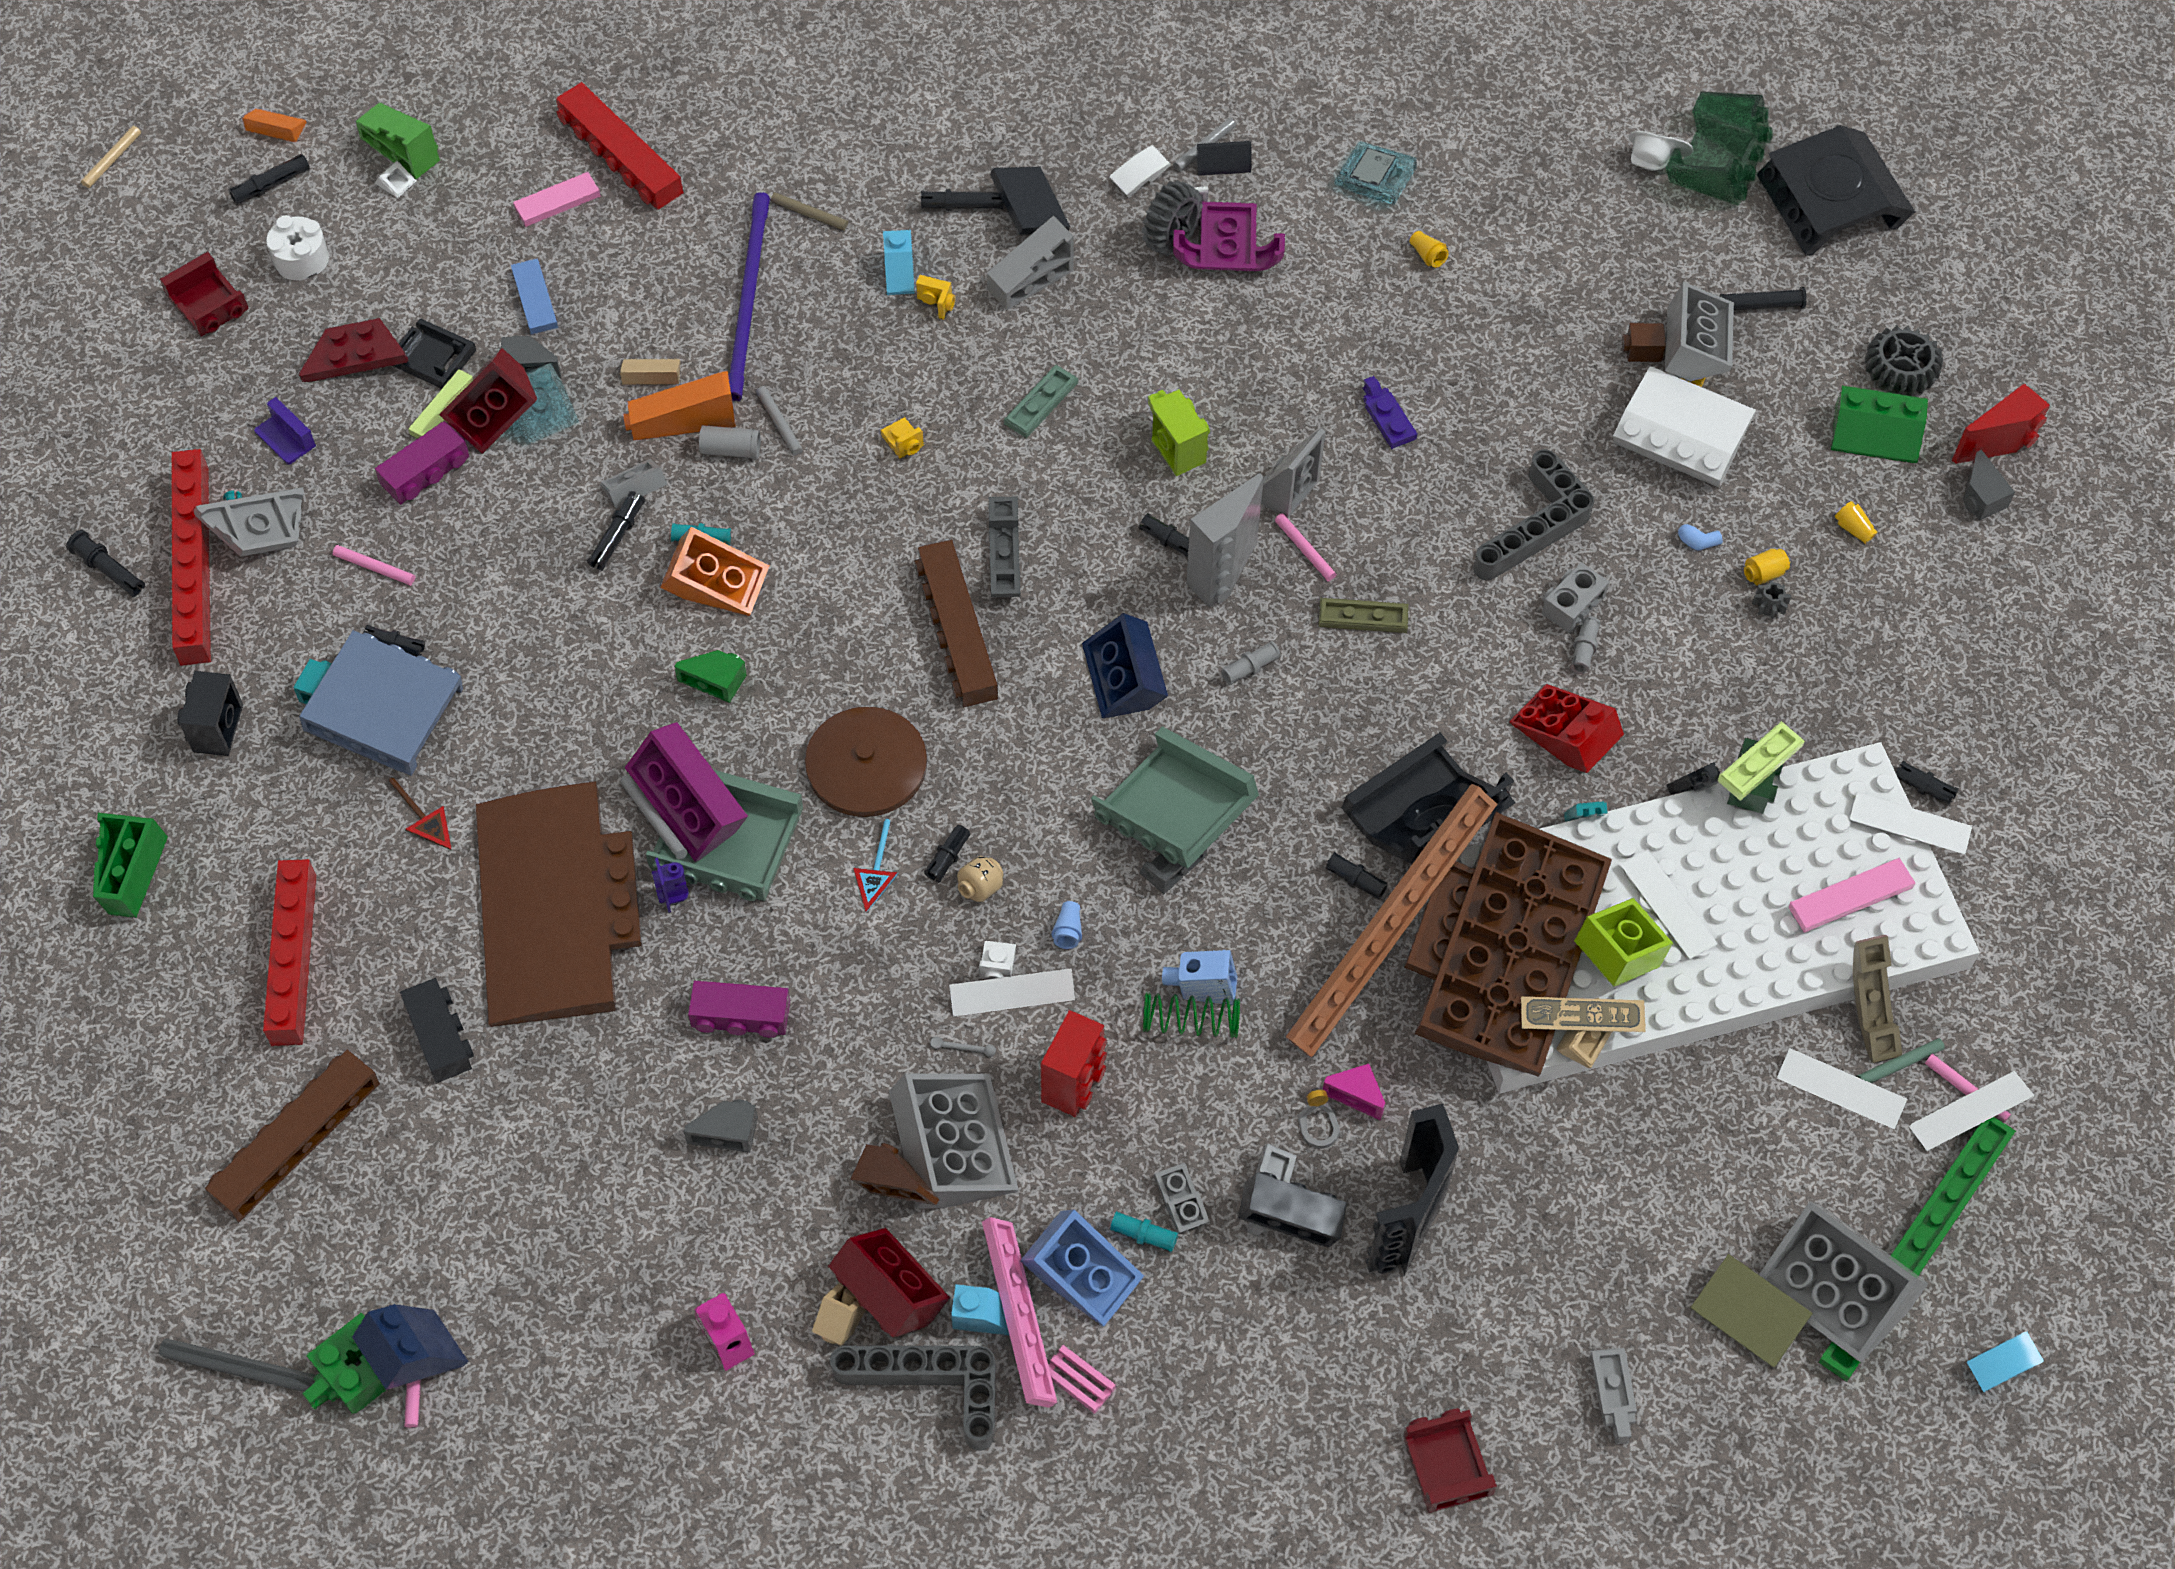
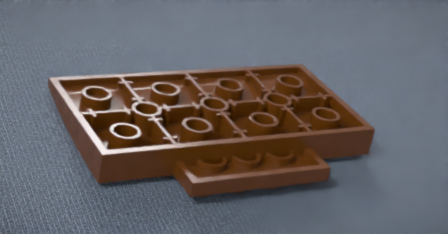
M596 781L535 790L476 804L489 1027L616 1011L612 950L642 946L632 832L602 834L600 798Z
M1495 812L1489 822L1474 867L1471 868L1456 861L1427 902L1404 966L1408 970L1433 979L1414 1034L1473 1057L1539 1077L1555 1030L1522 1029L1521 997H1567L1582 949L1574 940L1587 916L1595 913L1612 859Z

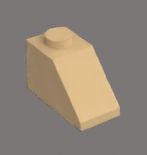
M838 1283L823 1297L812 1332L820 1335L828 1343L842 1346L853 1335L866 1310L859 1305L857 1298L847 1287Z

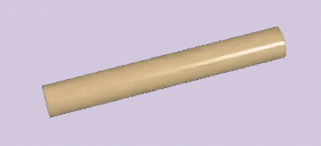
M132 126L81 180L82 185L90 188L137 139L141 131L136 126Z

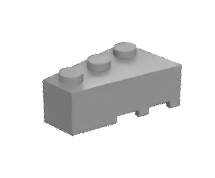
M1052 216L987 272V290L1006 310H1009L1074 271V236L1055 216Z

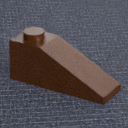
M881 1143L880 1146L866 1144L850 1178L853 1182L871 1194L931 1205L938 1204L939 1198L913 1167L898 1155V1149L886 1143Z

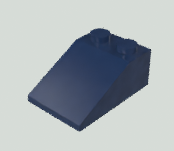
M393 1304L369 1311L352 1336L386 1390L463 1367L469 1362L435 1310Z

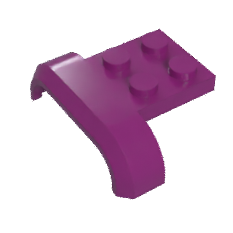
M1202 202L1201 245L1188 241L1184 230H1174V256L1182 264L1194 269L1264 271L1280 263L1285 254V233H1275L1273 240L1269 244L1256 247L1257 203Z

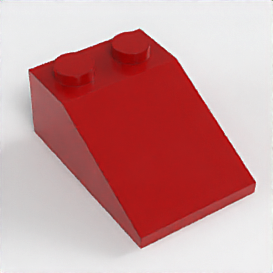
M2024 383L1965 428L1952 461L1955 464L1973 461L1976 453L1980 450L1989 458L2015 453L2024 446L2027 448L2031 447L2039 438L2038 430L2047 420L2045 415L2050 404Z

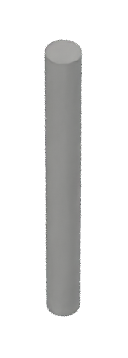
M626 775L622 777L620 783L675 857L683 859L687 855V850L631 776Z

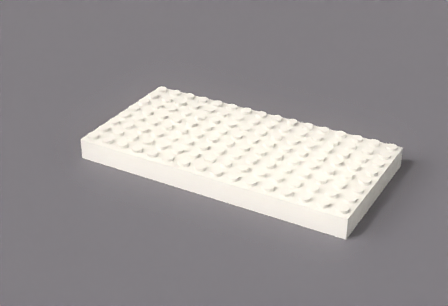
M1879 742L1782 767L1780 777H1774L1773 785L1778 786L1774 803H1767L1763 814L1727 804L1730 791L1718 783L1709 788L1704 787L1697 791L1690 790L1611 810L1604 816H1597L1595 814L1592 817H1583L1540 828L1542 831L1612 859L1595 913L1634 898L1673 942V945L1659 968L1615 987L1612 986L1582 951L1566 998L1644 1000L1646 1032L1612 1031L1593 1066L1587 1068L1556 1050L1567 1030H1555L1539 1077L1487 1061L1499 1094L1854 1000L1853 954L1856 941L1881 935L1888 936L1892 965L1887 967L1889 990L1971 969L1980 952L1930 845L1849 820L1856 792L1912 808L1882 743ZM1482 843L1466 847L1456 861L1473 868ZM1648 849L1718 944L1689 959L1620 864ZM1897 858L1901 859L1915 881L1914 887L1910 890L1805 933L1788 907L1790 902Z

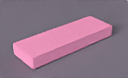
M586 172L514 201L513 205L524 226L527 227L600 197V191L589 172Z

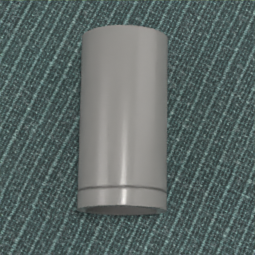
M702 425L699 437L700 454L756 459L759 457L761 446L760 430Z

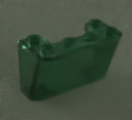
M1701 91L1692 109L1697 129L1690 144L1693 147V153L1682 160L1680 148H1675L1666 166L1668 178L1672 184L1739 206L1741 201H1745L1747 197L1749 182L1755 179L1758 162L1763 161L1764 148L1767 143L1771 142L1773 137V128L1769 126L1768 122L1769 109L1765 106L1763 95Z

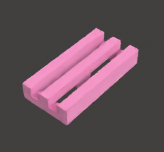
M1064 1345L1059 1349L1058 1354L1052 1357L1048 1365L1052 1381L1094 1414L1116 1389V1384ZM1066 1358L1073 1365H1075L1077 1368H1079L1081 1371H1083L1085 1374H1087L1089 1377L1095 1380L1098 1384L1104 1387L1105 1390H1100L1093 1383H1091L1089 1380H1087L1085 1377H1083L1081 1374L1075 1371L1072 1367H1070L1068 1364L1062 1361V1359ZM1058 1367L1098 1399L1094 1402L1056 1373L1054 1369Z

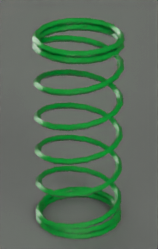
M1145 993L1143 1032L1148 1033L1151 1028L1157 998L1161 1031L1163 1034L1167 1032L1175 999L1178 1032L1182 1035L1185 1030L1192 1000L1197 1036H1200L1209 1002L1213 1036H1218L1225 1003H1227L1230 1037L1232 1039L1234 1037L1238 1038L1239 998L1233 1000L1232 1019L1229 999L1226 997L1223 1000L1218 1026L1215 1031L1212 998L1208 996L1205 1001L1198 1031L1196 1002L1193 995L1189 997L1181 1030L1177 995L1174 994L1171 998L1167 1022L1164 1028L1160 994L1157 993L1155 995L1150 1014L1151 993Z

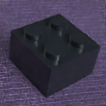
M194 671L192 681L186 685V701L184 707L178 711L177 723L181 726L185 740L188 741L194 753L229 756L244 704L230 674Z

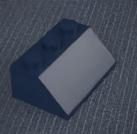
M1122 613L1082 643L1102 718L1150 710L1168 697L1147 621Z

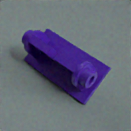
M655 858L657 870L651 872L659 904L666 902L669 913L671 912V904L682 902L689 896L684 868L677 862L660 866L658 858Z

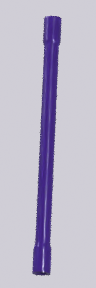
M763 192L754 194L752 221L731 367L728 374L732 401H741L743 394L744 369L765 221L768 217L770 196Z

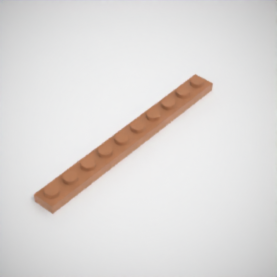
M1474 784L1469 786L1287 1034L1286 1038L1308 1056L1313 1057L1497 806V803L1479 786Z

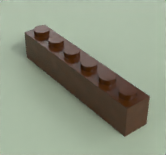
M952 539L918 547L919 559L914 560L915 569L918 577H924L925 583L921 584L925 601L931 600L932 607L929 608V614L932 624H938L940 631L936 632L939 648H945L947 656H944V663L947 673H953L955 680L951 681L955 699L961 698L963 708L998 700V684Z
M348 1049L341 1056L333 1058L328 1064L327 1069L318 1078L312 1079L304 1088V1092L295 1101L287 1103L281 1110L280 1115L271 1124L262 1127L256 1138L247 1147L240 1149L234 1155L232 1162L223 1171H218L211 1177L208 1185L205 1187L210 1198L239 1223L380 1085L375 1072Z

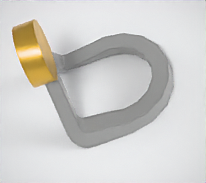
M1315 1090L1306 1096L1308 1106L1298 1114V1122L1304 1141L1314 1148L1325 1149L1337 1141L1340 1133L1339 1124L1334 1108L1327 1104V1092L1325 1090ZM1317 1107L1328 1113L1333 1126L1332 1135L1325 1140L1312 1138L1307 1130L1306 1117Z

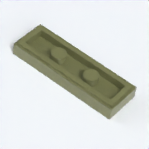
M1320 598L1318 627L1407 633L1409 604Z

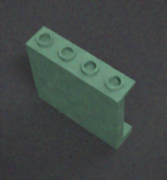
M1162 726L1155 733L1158 747L1104 801L1095 795L1091 797L1095 809L1094 815L1102 824L1112 825L1125 837H1133L1140 841L1146 849L1150 851L1155 850L1161 853L1169 862L1173 864L1178 863L1188 869L1259 796L1254 775Z
M714 770L748 815L747 819L733 836L697 862L692 859L688 852L683 859H677L663 839L659 837L654 851L647 850L646 852L648 866L652 871L657 870L655 858H658L660 866L677 862L683 866L685 880L689 884L700 882L709 885L711 889L720 893H725L726 891L737 893L747 901H755L756 899L765 901L802 813V796L798 793Z

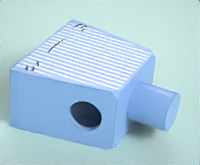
M1231 951L1184 952L1181 954L1179 967H1163V985L1180 986L1184 1000H1189V997L1193 995L1195 1001L1205 1002L1207 997L1210 996L1213 1003L1222 1004L1223 1000L1227 997L1230 1005H1233V1000L1236 996L1237 973Z

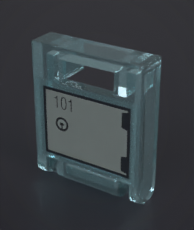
M1359 141L1334 182L1336 186L1353 193L1395 205L1417 168V158ZM1396 168V175L1400 177L1395 185L1387 183Z

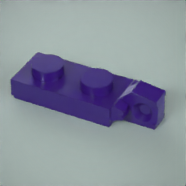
M1374 376L1364 379L1363 390L1366 395L1363 400L1365 408L1390 448L1393 449L1416 440L1417 432L1393 394L1389 392L1387 387L1382 389Z

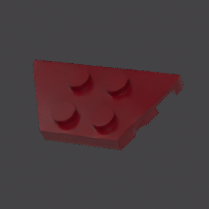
M376 318L325 329L299 372V377L302 382H313L407 363L408 358L382 320Z

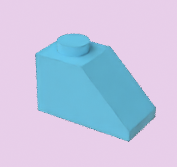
M911 230L883 231L887 295L915 294Z
M955 1285L951 1314L952 1329L1009 1335L999 1292L984 1287Z

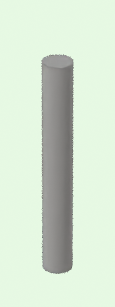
M1228 118L1197 144L1216 143L1236 127L1235 121L1232 118ZM1197 144L1173 163L1175 169L1180 172L1196 159Z
M765 386L759 387L756 390V394L793 456L802 453L801 445Z

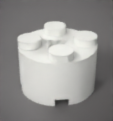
M284 215L277 219L276 224L267 235L266 243L274 267L283 277L290 280L309 279L308 276L316 272L319 274L326 267L329 253L322 230L317 221L305 217Z

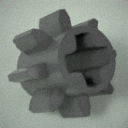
M1770 580L1765 587L1760 584L1758 585L1752 604L1758 605L1759 615L1765 614L1773 619L1778 612L1783 615L1786 613L1791 595L1786 594L1784 584L1781 585Z

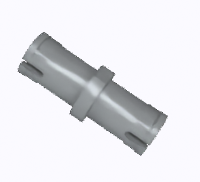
M1587 616L1585 619H1582L1579 636L1574 640L1573 647L1575 652L1570 668L1577 674H1585V671H1589L1592 655L1597 649L1596 637L1601 623L1593 616Z
M1270 641L1253 652L1247 651L1242 654L1241 659L1222 668V676L1228 685H1232L1247 675H1255L1260 672V668L1280 658V650L1273 641Z

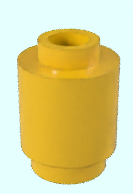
M1772 548L1748 558L1745 562L1744 574L1749 582H1753L1757 586L1759 584L1762 585L1783 576L1785 571L1790 568V561L1784 550Z

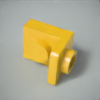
M919 275L916 282L917 299L929 305L936 303L938 305V318L944 320L947 310L952 311L955 304L956 296L952 294L951 282Z
M905 417L881 430V436L899 459L906 455L916 454L924 446L923 431L920 427L914 429Z

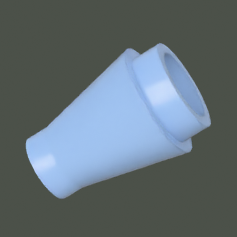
M1067 901L1062 904L1061 912L1051 932L1053 942L1059 948L1073 949L1082 940L1080 905L1076 902Z

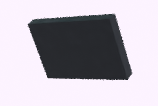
M1041 167L992 169L990 176L1019 235L1033 234L1052 216H1055L1069 230L1070 225Z

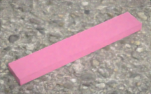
M989 1217L982 1222L1025 1400L1027 1404L1049 1408L1057 1403V1398L1024 1266L1020 1261L1022 1258L1013 1223Z

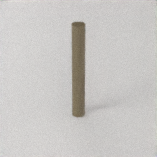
M774 192L772 194L771 203L843 231L848 226V220Z

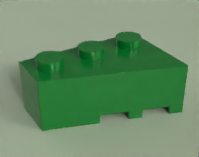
M98 813L97 821L100 824L99 837H96L98 862L95 863L93 898L108 915L137 918L168 836L153 818Z

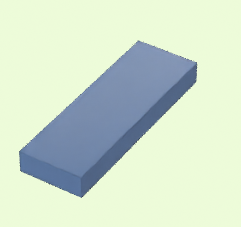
M538 259L511 265L530 333L535 334L558 328Z

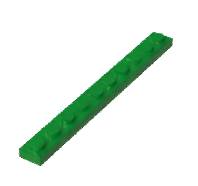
M1995 1117L1978 1126L1891 1254L1893 1258L1919 1276L2016 1132L2014 1129ZM1833 1341L1818 1362L1846 1382L1860 1364L1857 1359Z

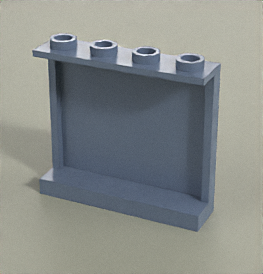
M353 630L299 717L303 731L412 776L417 768L416 757L455 692H462V679L455 670L449 667L441 668L432 664L430 660L423 656L415 657L406 653L397 645L391 644L389 646L378 641L371 634H361Z

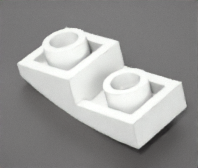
M1151 145L1124 163L1109 177L1130 198L1147 181L1152 183L1171 164Z

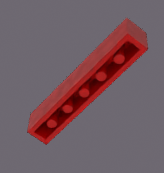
M580 82L556 97L558 107L556 113L559 120L564 125L569 124L579 140L582 141L584 139L587 141L592 152L596 156L601 155L611 171H618L622 175L625 184L629 188L634 187L639 192L644 203H651L659 210L684 194L681 176L584 83Z
M309 859L278 860L263 1026V1032L271 1046L303 1045L316 888V873Z

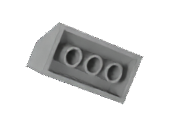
M1683 282L1667 310L1666 372L1691 382L1731 370L1733 366L1734 302Z

